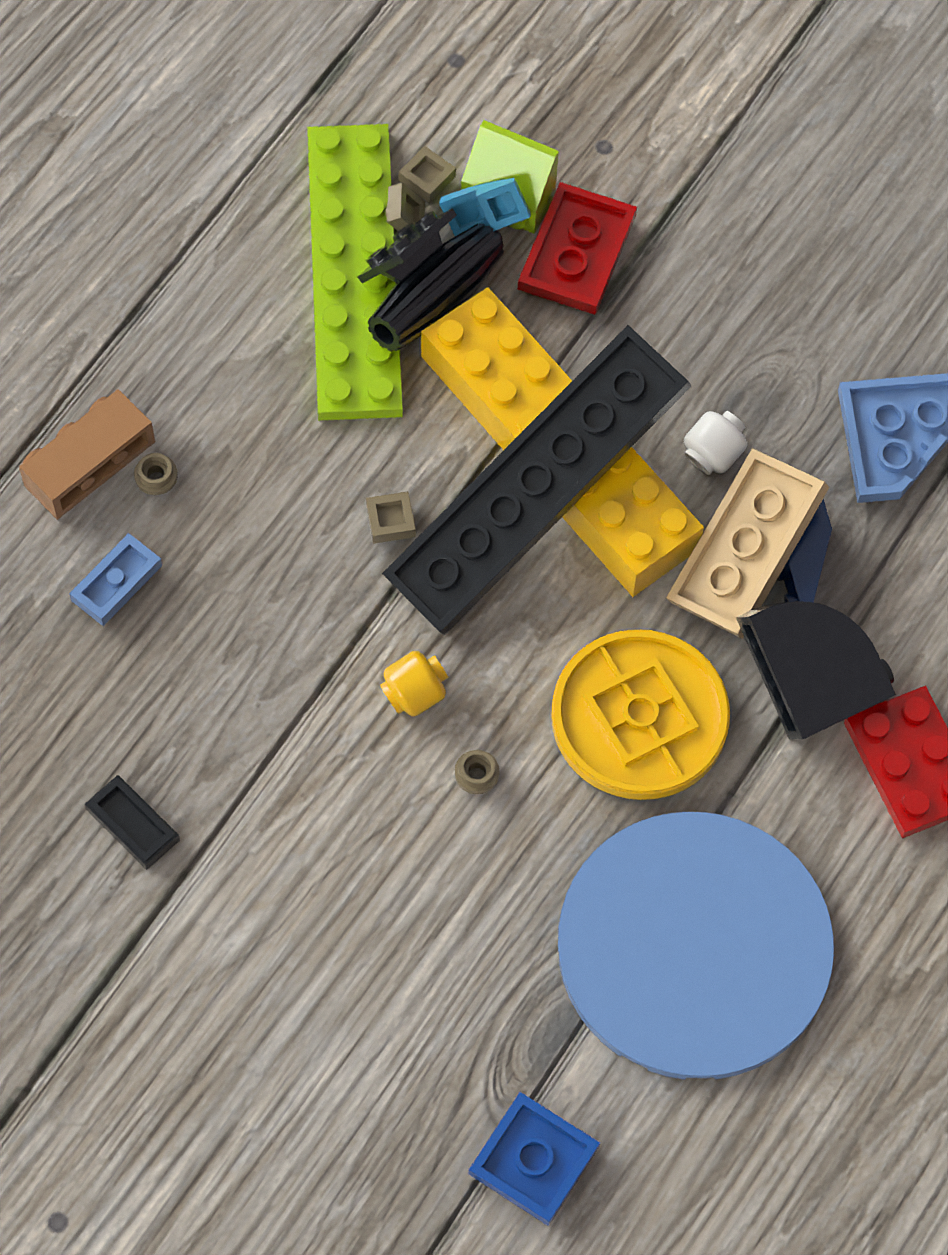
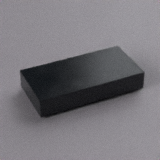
M119 775L85 803L86 810L146 870L180 841L179 834Z

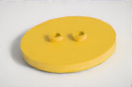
M639 629L618 631L600 637L587 644L571 658L564 667L555 686L551 718L557 746L569 766L581 778L592 786L614 796L627 799L649 800L679 793L694 785L708 773L718 760L727 738L730 724V706L727 691L719 673L701 652L675 636L653 630Z

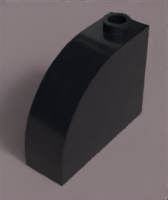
M795 601L761 606L736 617L789 739L803 740L896 695L892 687L894 676L888 663L884 659H880L873 643L861 627L836 609L819 603Z

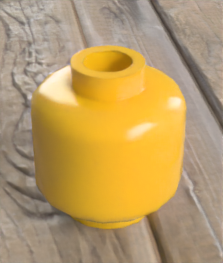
M414 650L384 670L385 682L380 684L398 714L405 711L410 716H418L445 698L446 689L442 682L449 678L435 655L427 660L423 653Z

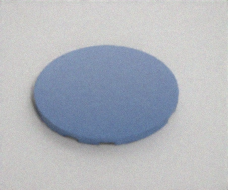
M677 812L654 816L622 829L600 845L583 863L566 893L561 909L558 927L559 967L564 986L578 1015L589 1030L614 1053L648 1068L647 1071L678 1079H722L751 1071L773 1060L787 1050L810 1025L822 1003L830 981L834 958V938L829 912L819 887L801 861L786 846L761 829L738 819L707 812Z

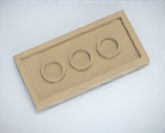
M752 448L666 599L672 604L743 639L744 635L736 617L762 606L830 487L824 481Z

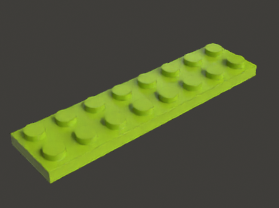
M388 124L307 127L318 421L403 417L400 349L391 352L385 347L382 348L372 338L373 335L368 329V320L395 286L396 282L382 274L364 283H361L357 278L369 267L365 260L381 247L386 246L388 248L394 243L392 239L394 227L387 223L386 217L388 187L391 186Z

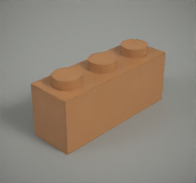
M117 389L110 396L101 397L95 401L90 407L89 412L75 423L70 422L63 426L57 433L56 438L42 449H34L25 457L23 464L19 466L23 484L58 520L155 443L152 422Z

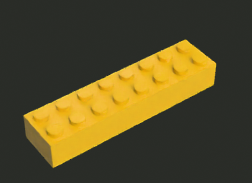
M489 287L421 331V357L503 450L572 382L570 377ZM633 447L563 516V519L632 597L689 558L704 530V526Z

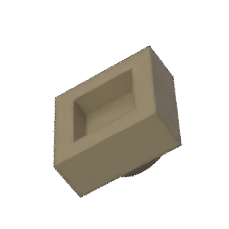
M426 146L399 171V182L404 183L429 203L456 177V167Z
M401 182L388 187L387 223L397 231L410 223L414 225L425 216V201L404 183Z
M408 491L366 498V508L373 544L416 537V528Z

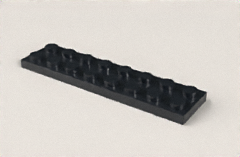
M627 325L382 574L445 636L691 387V384L637 332Z

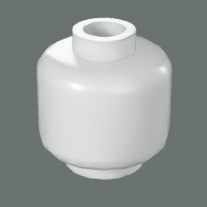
M712 411L706 412L684 437V444L687 448L684 453L685 457L706 475H710L712 472L725 473L747 448L746 438L742 434L745 425L729 411H726L723 415Z

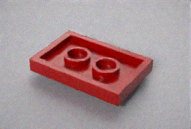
M560 182L518 279L517 290L596 315L635 220L637 206Z
M926 685L876 704L845 719L844 725L902 839L948 821V727Z

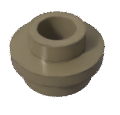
M160 453L145 455L137 463L134 470V478L138 488L150 495H161L168 492L174 487L178 477L175 463L169 457ZM155 472L164 475L160 479H149V476Z
M472 750L466 752L458 759L455 765L456 782L468 793H486L493 789L498 782L499 765L496 759L485 751ZM479 768L485 772V776L481 779H473L470 777L469 772L472 769Z

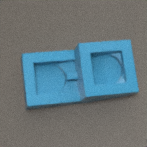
M515 178L468 187L442 196L439 202L443 213L453 209L457 214L449 222L454 236L476 224H485V226H490L493 228V231L531 217L529 208Z

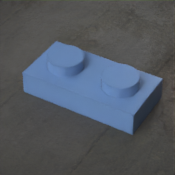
M128 533L69 593L70 599L104 626L162 567L161 558Z

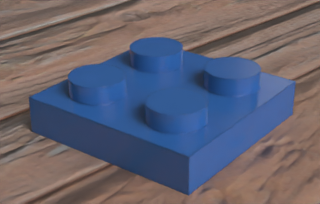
M519 1092L469 1168L468 1175L549 1226L598 1150L600 1142L522 1092Z

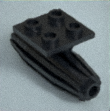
M453 209L439 216H436L432 211L414 225L410 223L399 230L392 237L395 242L388 248L383 246L365 260L369 267L357 276L361 283L380 274L396 282L395 286L368 320V329L373 335L372 338L382 348L385 347L391 352L393 350L397 351L421 337L422 330L460 306L477 291L503 256V238L498 230L493 231V228L482 223L476 224L442 244L439 231L457 216Z

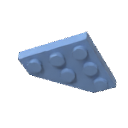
M948 373L840 382L838 394L857 503L900 499L948 443Z

